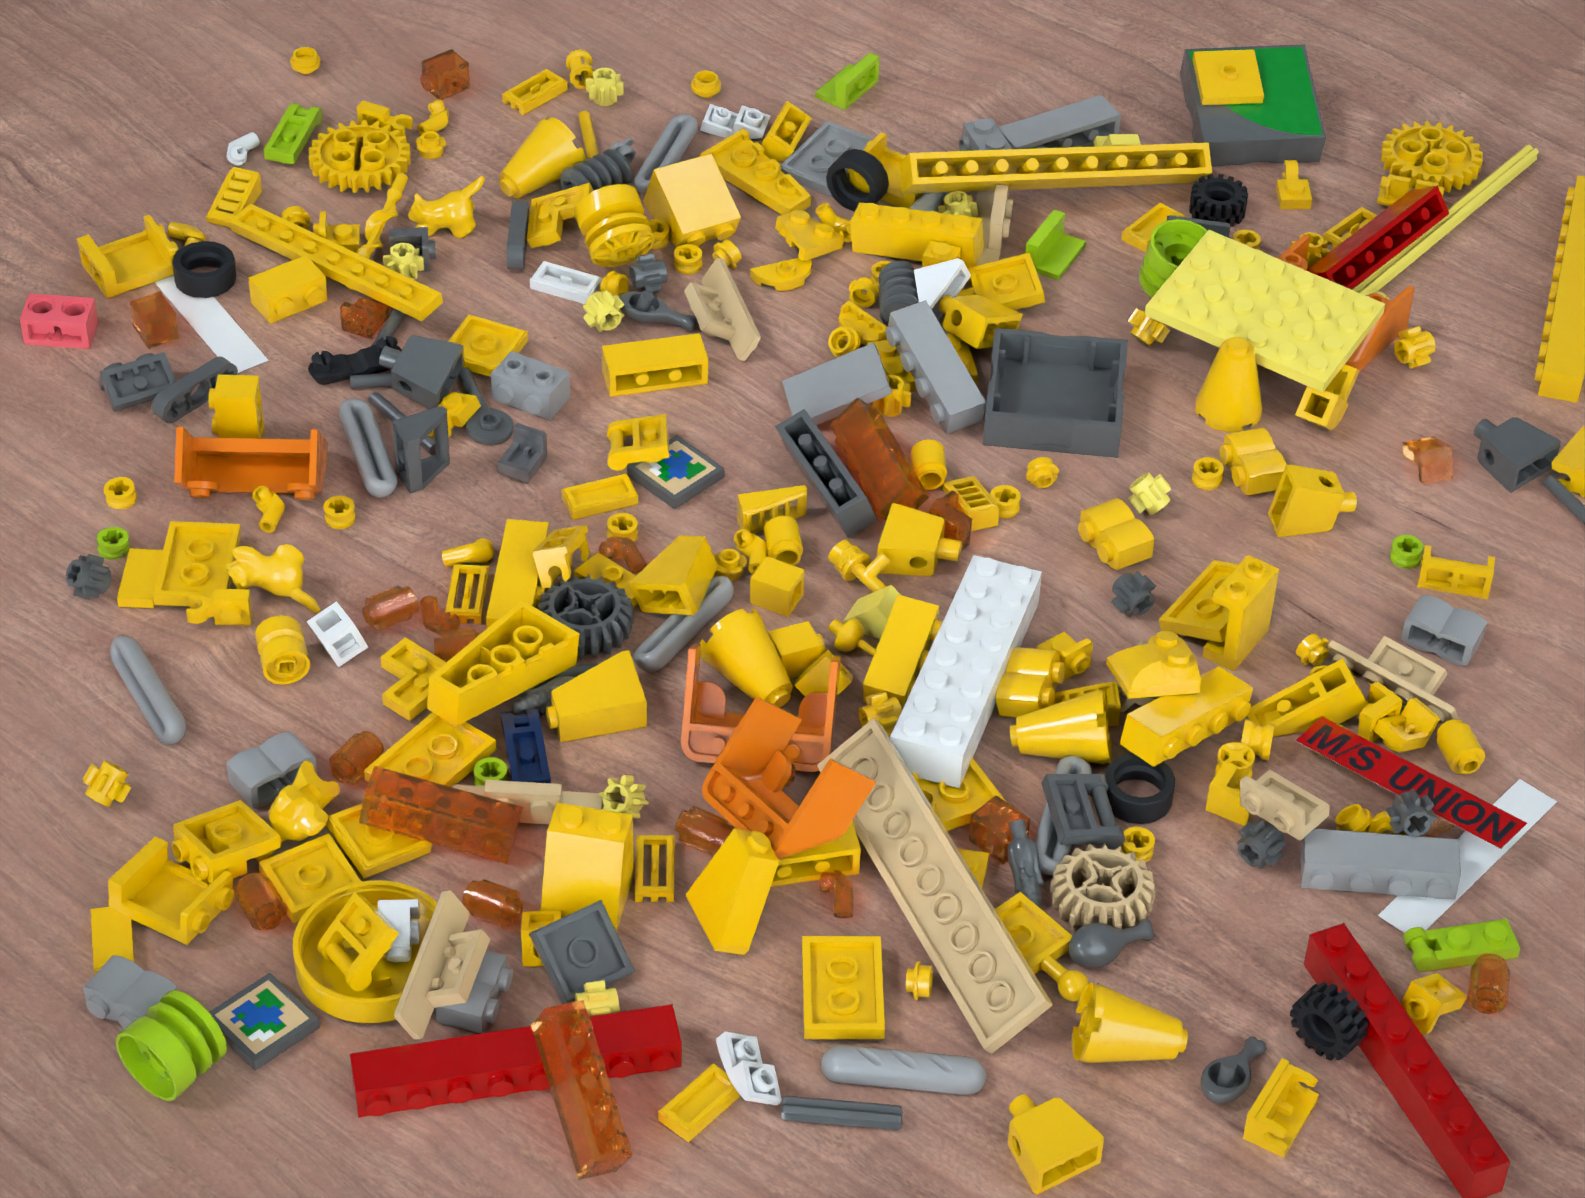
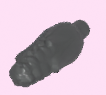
M571 675L560 676L539 687L526 690L527 695L513 703V712L515 714H524L526 709L538 708V712L542 716L546 713V707L552 706L551 691L572 680L574 677Z
M1015 820L1009 823L1013 841L1009 842L1007 849L1008 861L1014 877V893L1021 892L1041 908L1040 886L1045 883L1040 871L1038 849L1035 842L1027 836L1025 821Z

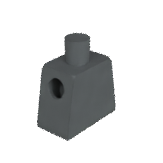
M413 335L408 338L402 351L385 346L380 354L379 365L392 369V388L395 391L431 409L437 407L443 398L450 393L464 366V347L457 343Z
M1512 417L1499 426L1494 425L1487 419H1483L1474 429V436L1481 440L1477 457L1478 462L1510 493L1552 469V461L1558 455L1561 444L1559 439L1517 417Z

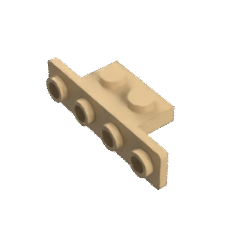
M996 184L995 191H978L976 202L979 216H976V218H982L984 250L977 266L1000 260L1003 237L1009 238L1010 218H1012L1013 199H1009V186Z
M717 257L701 280L703 286L690 282L684 293L690 303L691 310L696 316L700 330L709 337L717 336L729 340L737 359L745 361L751 352L756 349L761 336L724 259Z
M1383 636L1368 659L1334 640H1331L1328 649L1332 663L1343 658L1350 671L1353 670L1362 675V679L1368 685L1378 681L1400 697L1404 705L1407 704L1410 698H1418L1440 717L1439 724H1443L1444 721L1458 719L1456 709L1453 706L1433 696L1447 676L1445 668L1386 636Z
M485 780V786L453 785L448 807V817L452 819L550 824L557 802L602 809L603 797L599 796V793L562 791V784Z
M451 890L442 891L394 1013L395 1019L413 1039L423 1038L434 1008L467 1003L490 938L482 929L463 932L469 918V911Z

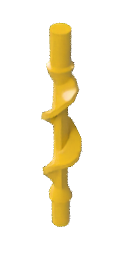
M403 173L397 174L391 189L387 191V201L383 210H376L368 218L365 227V237L368 242L366 245L358 248L357 254L370 259L376 248L383 249L384 246L380 241V236L387 221L398 216L396 204L403 197L402 193L409 180L407 175Z

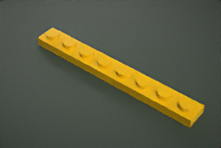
M251 203L229 220L231 231L291 260L307 255L325 276L421 322L443 303L440 292Z

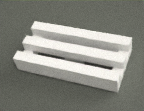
M543 261L530 279V289L585 304L590 295L601 289L602 278Z

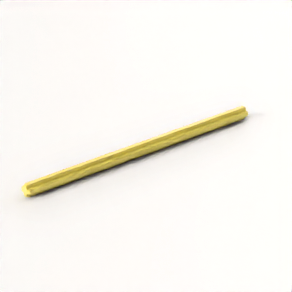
M1531 145L1524 146L1448 209L1449 215L1353 290L1363 295L1368 291H1379L1537 160L1538 149L1533 148Z

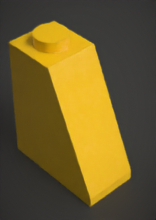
M679 535L629 582V585L641 611L644 613L694 616L700 608L718 565L705 536Z
M629 650L621 651L552 690V706L546 707L549 728H556L560 743L647 727V701Z
M734 828L685 894L715 951L745 955L750 948L779 864V860L771 847L770 840L761 832Z

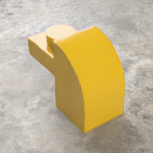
M1344 364L1323 393L1307 386L1295 415L1299 419L1330 431L1335 429L1349 405L1347 399L1359 370Z

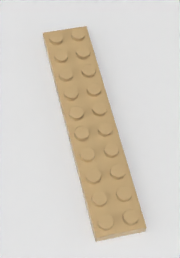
M873 718L816 766L821 772L831 758L872 778L876 782L852 820L855 831L983 1049L993 1054L1053 1004L883 726Z

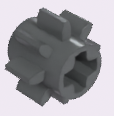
M654 253L636 257L637 264L630 265L629 268L634 289L642 288V291L650 293L661 291L660 284L667 283L668 280L667 269L663 259L655 260Z
M88 554L87 557L80 555L78 560H73L69 564L66 571V581L68 586L75 587L74 596L89 599L90 597L99 598V594L107 591L112 576L109 567L102 566L104 562L103 557Z
M1136 571L1134 575L1132 573H1125L1113 584L1112 591L1116 597L1111 603L1121 613L1125 612L1129 617L1133 613L1135 615L1145 614L1155 602V597L1151 591L1155 589L1156 585L1139 571Z
M1414 789L1400 795L1396 794L1392 807L1386 808V812L1391 818L1389 824L1395 834L1402 831L1407 836L1414 837L1427 834L1431 823L1437 820L1432 810L1434 804L1428 795L1419 798Z
M1262 819L1256 824L1250 821L1239 831L1242 838L1237 842L1238 852L1247 864L1259 866V868L1266 864L1272 867L1284 856L1280 851L1285 846L1283 833L1271 823L1264 822Z

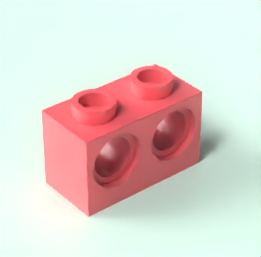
M29 293L20 316L24 344L90 349L98 326L95 298Z

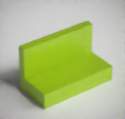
M869 52L854 66L848 64L815 92V98L846 110L879 81L880 56Z
M1054 209L1026 243L1025 253L1030 252L1038 274L1059 281L1086 247V241L1065 234V213Z

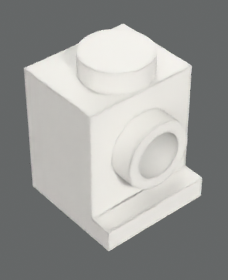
M337 601L307 621L312 632L338 668L368 648L360 632Z
M418 899L378 900V911L399 932L393 941L392 947L383 957H387L388 961L396 963L410 961L412 957V944H419V920H412L420 919Z

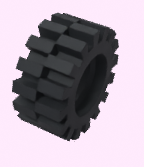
M1213 174L1208 175L1207 179L1203 176L1200 177L1198 182L1195 181L1191 189L1189 212L1190 214L1192 213V218L1229 223L1230 228L1234 227L1235 223H1241L1245 217L1248 199L1246 186H1242L1240 180L1234 182V177L1231 176L1228 179H1224L1223 174H1218V178H1214Z
M1321 982L1319 985L1317 983L1313 985L1293 1004V1009L1290 1011V1016L1293 1017L1291 1024L1292 1027L1299 1028L1296 1034L1299 1038L1304 1037L1307 1040L1305 1045L1309 1049L1312 1046L1316 1048L1315 1053L1321 1057L1325 1053L1328 1060H1333L1334 1058L1342 1060L1367 1036L1368 1021L1362 1020L1366 1016L1364 1011L1356 1009L1359 1003L1355 998L1350 1001L1347 998L1349 994L1343 989L1339 993L1337 985L1330 984L1327 986L1326 982Z

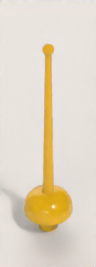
M851 618L844 624L838 619H834L830 623L828 631L836 635L834 647L837 650L850 652L860 647L874 656L876 649L863 640L864 627L859 620Z

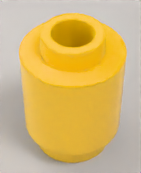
M931 439L917 442L910 452L913 478L922 489L935 490L943 485L947 477L944 447L940 442Z
M789 516L772 518L764 526L768 556L795 566L799 563L803 554L798 523Z
M1452 719L1443 723L1436 733L1437 745L1450 769L1456 774H1471L1477 771L1485 759V752L1471 727L1459 719Z

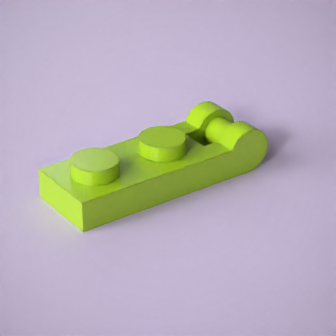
M290 103L264 148V159L283 164H295L313 130L321 124L322 108L311 106L310 109L302 108L301 104Z
M1507 919L1432 930L1414 927L1407 930L1403 935L1407 949L1413 951V964L1416 970L1420 972L1516 959L1520 952V946Z

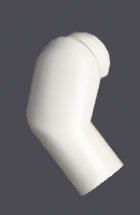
M250 132L228 143L227 160L236 166L244 164L247 160V152L260 145L258 136L254 132Z

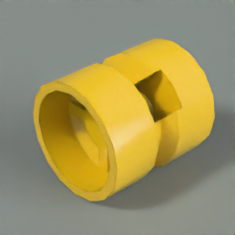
M279 615L270 617L257 626L255 640L265 678L274 684L280 685L292 684L301 680L309 671L310 660L299 622L290 616Z

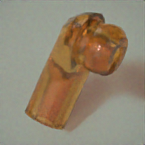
M613 536L599 545V553L610 560L614 557L616 559H624L633 574L641 572L647 566L637 546L630 538Z
M426 596L420 600L423 625L427 630L442 637H450L458 632L460 619L455 613L451 618L450 612L441 615L437 598L434 596Z
M834 870V873L822 872L820 875V890L824 893L833 892V915L842 919L852 917L854 889L851 880L839 870Z

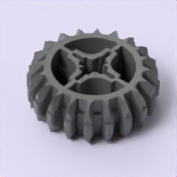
M589 574L585 579H578L574 575L572 581L569 582L560 579L558 586L551 585L547 593L541 594L538 604V610L580 633L577 654L581 660L584 655L591 654L594 658H597L600 652L610 655L613 647L621 648L623 640L629 639V634L634 624L633 605L631 599L627 597L625 589L618 588L615 581L606 583L603 576L594 580L591 579Z

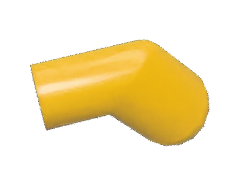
M441 99L434 100L428 104V110L431 114L428 120L417 125L420 135L427 131L438 132L448 125L449 111L448 108H445L444 102Z
M827 202L819 205L815 213L822 223L832 226L835 232L844 236V242H852L850 220L836 215Z
M170 222L168 226V237L186 241L185 246L195 242L206 241V236L195 226L177 222Z
M259 486L252 494L257 508L263 513L259 527L266 533H272L275 531L284 513L285 505L278 495L270 491L267 486Z
M740 529L734 534L733 541L739 552L749 558L748 570L751 574H754L764 558L767 557L766 542L759 536L752 534L748 529Z
M480 538L473 543L442 550V560L445 567L463 563H486L494 555L493 544L486 538Z

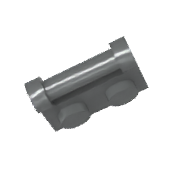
M1045 775L1041 784L1060 845H1089V843L1091 845H1104L1106 843L1108 849L1123 845L1125 836L1122 828L1116 824L1106 793L1109 786L1104 775ZM1088 795L1093 798L1101 826H1097Z

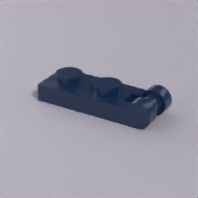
M538 708L526 709V713L515 715L512 714V711L501 712V726L511 781L551 783Z

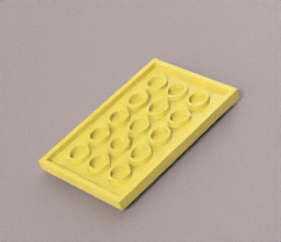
M1208 230L1147 303L1145 316L1219 348L1226 339L1233 337L1244 338L1254 346L1256 364L1323 393L1383 315L1385 304Z

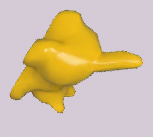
M479 176L464 189L450 191L435 200L427 201L416 193L414 195V203L408 214L409 219L417 223L415 228L428 227V237L442 228L450 229L456 238L466 237L476 226L473 218L474 204L472 196L482 188L485 177Z
M290 544L280 545L270 556L263 555L249 546L233 548V556L237 560L226 564L225 569L232 577L237 589L259 587L276 596L291 597L315 614L321 612V608L316 600L302 590L304 578L302 566L305 558L298 548Z
M303 761L292 785H288L280 790L269 809L270 823L272 828L280 835V845L285 840L302 841L318 834L328 822V815L322 809L340 792L338 783L335 781L327 782L317 776L314 765L310 761ZM276 850L256 858L257 861L260 862L269 858Z

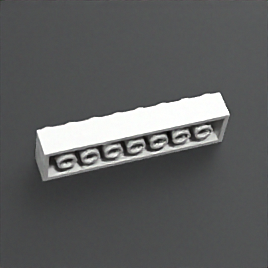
M973 555L890 736L892 743L911 773L918 774V778L936 783L943 781L945 785L960 788L971 758L974 756L995 707L997 687L1002 675L1006 672L1010 654L1015 647L1021 646L1038 606L1042 578L1041 571Z

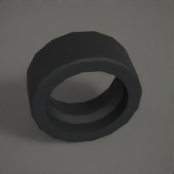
M852 149L845 151L828 168L826 175L827 187L832 197L841 206L854 212L859 202L876 204L887 193L889 187L888 174L882 163L875 156L864 150ZM845 168L858 172L866 180L870 193H864L856 189L848 180Z
M210 241L191 243L176 252L172 261L176 287L186 295L196 298L215 297L227 292L235 284L237 277L233 252L223 244ZM214 266L219 268L212 272L195 273L190 271L197 267Z
M1134 753L1123 754L1112 760L1105 769V777L1109 786L1106 793L1115 817L1129 823H1151L1164 817L1172 807L1175 776L1172 769L1164 761L1153 767ZM1131 779L1145 780L1154 784L1161 792L1149 797H1136L1123 792L1117 784Z

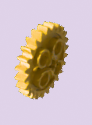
M353 120L350 121V126L338 123L337 130L328 127L327 134L318 133V140H312V147L308 149L309 167L312 169L313 176H319L320 183L328 181L329 188L340 185V192H343L348 187L352 188L353 193H356L359 188H363L366 193H369L372 186L382 190V183L392 186L393 178L395 179L398 173H407L408 165H411L410 144L407 143L406 136H400V130L391 131L389 124L380 128L379 121L372 125H368L367 120H363L361 125H356ZM363 141V147L361 148L360 155L361 166L360 170L357 171L356 166L359 163V144Z
M1413 121L1412 127L1402 124L1401 130L1393 128L1392 134L1386 135V139L1382 144L1381 162H1384L1383 169L1390 170V174L1411 178L1409 188H1414L1418 179L1434 183L1438 182L1439 186L1445 187L1444 190L1449 193L1451 186L1462 190L1463 184L1470 186L1472 179H1477L1478 173L1481 171L1483 151H1479L1480 144L1473 143V136L1464 137V130L1454 132L1453 125L1442 128L1441 122H1438L1436 126H1431L1429 121H1425V125L1421 126L1416 121Z

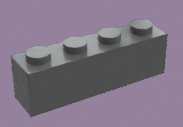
M805 409L775 426L788 453L847 538L877 521L866 495Z

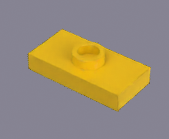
M597 552L574 570V575L578 579H585L589 574L591 579L594 580L603 576L606 583L615 581L618 588L625 589L626 595L631 599L633 607L638 604L629 585V582L636 575L601 553Z

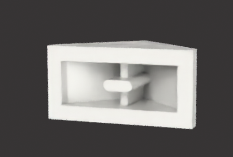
M957 258L914 270L919 302L926 300L939 321L943 315L938 308L941 299L947 294L956 297L971 277L965 263Z

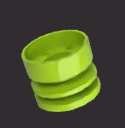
M1181 219L1168 220L1156 226L1150 237L1147 253L1143 258V264L1139 271V282L1144 292L1151 298L1206 234L1207 230L1203 226Z
M178 990L168 991L161 997L159 1003L149 1007L146 1016L136 1018L117 1035L115 1040L117 1052L132 1077L145 1090L165 1101L175 1100L194 1083L197 1077L196 1074L206 1073L211 1065L220 1061L227 1052L226 1039L212 1015L197 1000Z

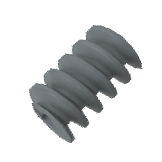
M610 148L603 153L593 156V158L584 160L583 163L579 162L573 165V167L564 169L560 179L561 188L565 190L590 182L595 191L605 186L622 183L628 184L632 180V171L625 157L616 149Z
M894 261L888 263L879 273L880 318L883 324L888 327L891 312L919 303L914 268L908 262Z

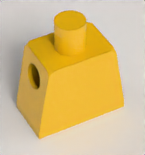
M947 294L941 299L938 307L939 311L945 314L943 328L977 349L993 347L995 328L1018 330L1023 315L980 295L953 297Z
M1286 465L1269 508L1268 516L1277 537L1328 532L1333 528L1339 512L1355 511L1357 499L1354 492L1343 491L1337 475L1332 471Z
M892 503L877 550V555L882 552L891 562L881 574L930 577L934 575L939 559L959 561L962 541L944 538L945 521L942 517Z
M1022 1094L1010 1103L1008 1110L1014 1118L1009 1124L1008 1146L1035 1195L1101 1163L1104 1144L1103 1135L1061 1098L1054 1097L1036 1106L1027 1094Z

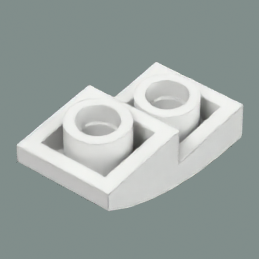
M710 104L700 131L728 138L745 128L750 134V139L762 138L771 115L743 105L737 114L726 108Z
M725 1031L716 1038L718 1051L726 1073L744 1100L779 1105L782 1099L775 1066L762 1063L757 1037Z

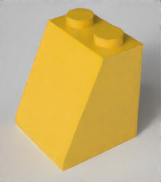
M712 153L653 170L643 202L655 219L663 220L669 225V239L676 248L684 244H692L699 247L709 240L716 238L718 240L727 239L736 232L741 216Z
M557 802L547 830L540 911L561 910L563 918L602 900L617 932L634 877L633 814Z

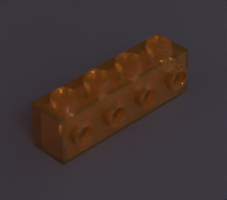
M857 397L830 424L836 436L835 444L847 455L848 460L846 463L848 467L860 478V488L873 501L871 507L881 519L887 520L892 503L917 510L930 498L880 411Z
M374 766L364 793L359 823L507 864L517 835L523 807Z
M584 1000L546 1007L531 1024L578 1180L617 1172L633 1155Z

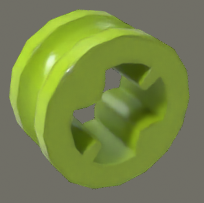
M107 527L99 531L97 534L99 555L109 560L125 556L129 551V534L127 531L120 527Z
M1412 535L1395 537L1390 552L1391 562L1405 569L1417 567L1421 561L1423 543Z
M487 757L479 760L474 765L475 786H485V780L508 781L507 766L501 759Z

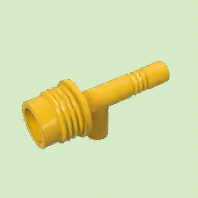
M847 539L840 541L832 548L828 555V560L840 572L845 581L849 582L858 578L872 592L886 587L877 576L888 566L891 560L882 552L869 564L870 555L860 550L858 546L853 545Z

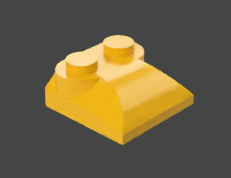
M1160 631L1149 638L1148 644L1126 648L1107 657L1106 665L1128 699L1200 693L1201 678L1197 659L1185 641L1172 631Z

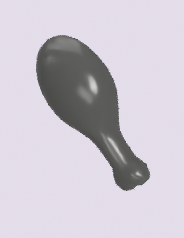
M629 291L619 296L620 300L624 303V306L620 308L627 317L637 322L670 323L680 326L687 331H692L697 324L696 316L684 315L671 310L660 298L648 291Z
M1142 919L1136 926L1125 929H1118L1098 922L1087 924L1078 929L1070 940L1069 954L1071 959L1083 968H1102L1110 964L1125 945L1137 940L1150 941L1153 939L1154 931L1151 921Z
M1251 1036L1245 1040L1244 1048L1237 1055L1219 1058L1210 1062L1203 1070L1200 1080L1204 1096L1213 1103L1223 1104L1232 1102L1244 1094L1251 1081L1250 1064L1256 1057L1265 1053L1267 1049L1266 1043Z

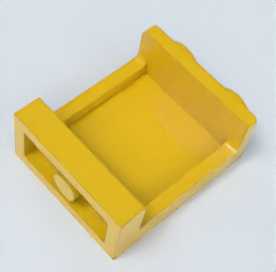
M880 132L873 140L866 144L863 150L875 156L882 163L888 174L889 187L887 193L880 200L909 209L924 193L902 194L899 163L906 155L889 149L887 147V134ZM848 169L850 183L856 189L864 193H870L866 180L858 172Z
M150 214L143 216L144 231L99 247L89 234L77 238L81 264L106 299L174 275L172 261L179 249L174 241L168 240L162 224H156Z
M1247 555L1215 590L1212 600L1227 607L1230 611L1226 637L1223 642L1208 641L1203 648L1202 657L1233 672L1269 631L1279 568L1251 555Z
M156 836L108 880L109 908L131 917L132 920L185 945H188L199 933L205 932L210 922L221 911H226L230 907L235 895L233 890V873L225 870L211 884L206 879L198 881L190 869L168 859V842Z

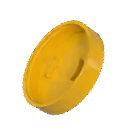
M383 880L348 884L322 896L303 914L297 924L293 937L295 973L304 995L320 1010L342 1020L356 1023H382L396 1020L394 1017L395 1010L437 902L428 894L415 887ZM354 892L365 897L377 910L378 900L418 899L420 919L412 920H419V944H412L411 960L396 963L388 961L387 957H382L371 972L372 982L367 989L354 991L346 983L345 974L334 962L326 960L318 952L317 946L320 939ZM345 939L343 941L344 951L355 961L359 953Z

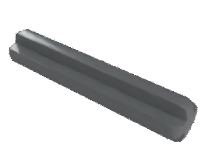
M784 1096L781 1105V1117L789 1121L898 1130L902 1125L903 1110L899 1105L798 1096Z

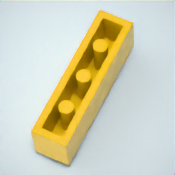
M859 202L850 220L852 250L856 253L922 261L923 254L931 240L961 247V260L965 263L966 267L970 268L977 266L984 250L982 218Z
M507 519L486 616L487 628L520 600L538 609L541 594L546 593V588L542 589L533 551L549 535V522Z
M1218 666L1200 676V693L1161 696L1128 713L1120 745L1154 767L1167 759L1174 758L1178 753L1187 748L1198 745L1209 736L1220 733L1231 724L1242 721L1248 715L1251 708L1249 701L1253 687Z

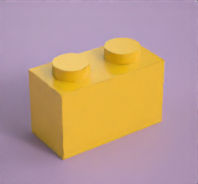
M307 255L248 277L251 303L270 324L328 301L326 277Z
M218 374L215 388H210L209 408L215 409V414L212 417V434L218 435V438L263 439L265 424L259 376Z

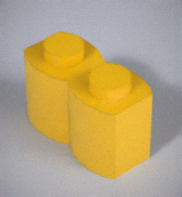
M1265 428L1225 434L1224 444L1220 446L1219 450L1220 458L1223 465H1228L1232 472L1235 486L1240 487L1245 495L1277 490L1286 462L1282 454L1275 449L1269 432Z
M1114 498L1081 511L1080 523L1078 524L1080 537L1084 542H1088L1093 548L1097 549L1101 561L1107 563L1112 569L1119 570L1153 556L1154 537L1141 520L1134 517L1130 508L1121 499Z
M1015 647L1007 663L1006 672L1002 675L996 691L995 698L999 716L1018 717L1054 704L1055 689L1058 684H1062L1065 676V665L1059 660L1058 650Z

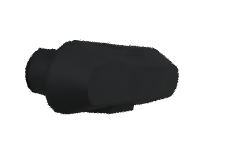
M386 336L385 340L383 337L379 338L376 341V346L360 349L357 353L349 355H332L328 351H322L321 354L316 352L311 357L313 362L310 363L308 371L315 381L321 385L348 380L351 375H368L391 370L379 365V358L383 348L388 346L400 351L402 349L397 346L398 341L396 338Z

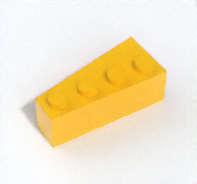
M520 600L429 677L427 709L453 725L458 726L575 666L580 633Z

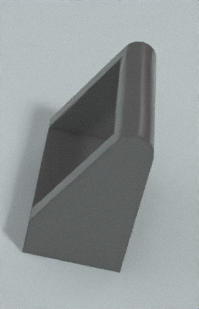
M443 406L434 407L392 421L396 473L410 494L423 490L450 464L447 409ZM434 430L436 455L421 459L420 442Z

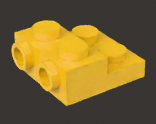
M242 800L173 824L174 840L171 842V850L174 858L179 863L187 861L190 864L194 877L198 881L206 879L210 884L225 870L233 873V879L247 874V860L261 857L268 852L281 848L280 835Z

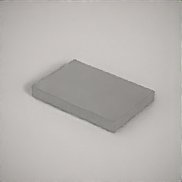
M826 121L781 164V171L785 175L790 174L800 185L831 197L832 195L826 182L828 168L845 151L852 149L863 150L866 144L874 138ZM845 168L846 176L849 180L850 174L848 173V168Z
M874 342L782 381L792 416L805 409L815 425L892 394L879 351Z

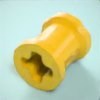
M582 49L570 52L566 58V67L570 71V82L578 89H586V79H593V72L595 71L592 68L593 59L591 54Z

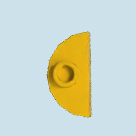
M799 258L751 268L750 278L759 286H761V283L775 286V291L793 290L804 285L805 279L812 273V260L802 261Z
M850 300L841 306L838 325L839 327L849 326L855 329L860 335V344L867 345V342L887 340L886 325Z

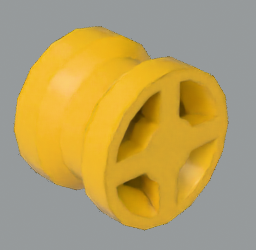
M1245 719L1241 743L1249 746L1261 760L1268 761L1275 724L1267 723L1264 726L1255 725L1252 720Z
M1230 742L1222 745L1218 751V764L1216 765L1215 775L1224 761L1239 766L1235 787L1240 789L1241 779L1245 776L1252 778V768L1255 761L1254 751L1249 746L1239 742Z

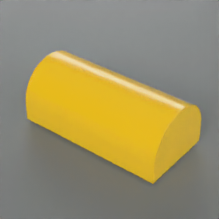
M786 101L762 141L761 146L764 148V154L769 159H775L777 162L785 161L793 153L812 118L789 101Z

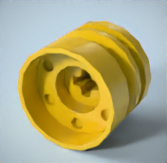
M628 184L605 186L589 193L577 203L574 214L583 236H586L584 241L593 264L600 267L624 265L635 261L636 257L640 255H645L653 247L655 237L647 217L643 215L644 208L635 187Z

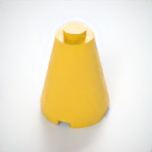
M544 117L540 120L499 173V186L501 190L509 197L521 198L561 179V173L564 169L573 167V165L579 162L583 163L586 160L582 146L577 149L572 141L576 137L572 131L554 117H550L548 120Z
M1233 337L1222 342L1197 395L1195 412L1198 417L1200 413L1205 418V424L1213 429L1224 432L1242 431L1245 425L1251 423V427L1256 425L1261 418L1263 408L1254 346L1244 338Z
M743 608L726 615L711 627L710 632L713 636L707 643L702 638L699 643L701 644V659L754 700L757 696L780 708L790 700L793 685L762 617L756 609L751 608V613H747Z
M1094 690L1016 717V725H1010L1012 747H1019L1020 754L1058 759H1063L1066 756H1077L1086 762L1111 763L1112 740L1109 738L1110 720L1104 690Z
M1088 983L1084 987L1076 1009V1013L1081 1014L1079 1027L1073 1026L1072 1055L1075 1060L1083 1063L1173 1060L1178 1055V1052H1184L1188 1040V1031L1183 1029L1180 1019L1100 983Z

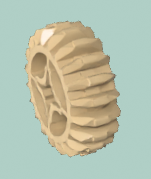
M1089 843L1085 851L1075 847L1072 856L1064 855L1061 864L1057 865L1053 872L1050 892L1052 893L1053 909L1059 910L1060 920H1069L1071 929L1096 922L1118 929H1125L1135 926L1140 920L1146 919V916L1150 915L1153 909L1156 888L1153 872L1147 870L1146 861H1136L1135 852L1123 854L1121 845L1116 850L1108 849L1106 843H1104L1101 849H1096ZM1079 883L1083 884L1082 887L1075 888ZM1130 892L1131 895L1127 898L1123 896L1125 893Z

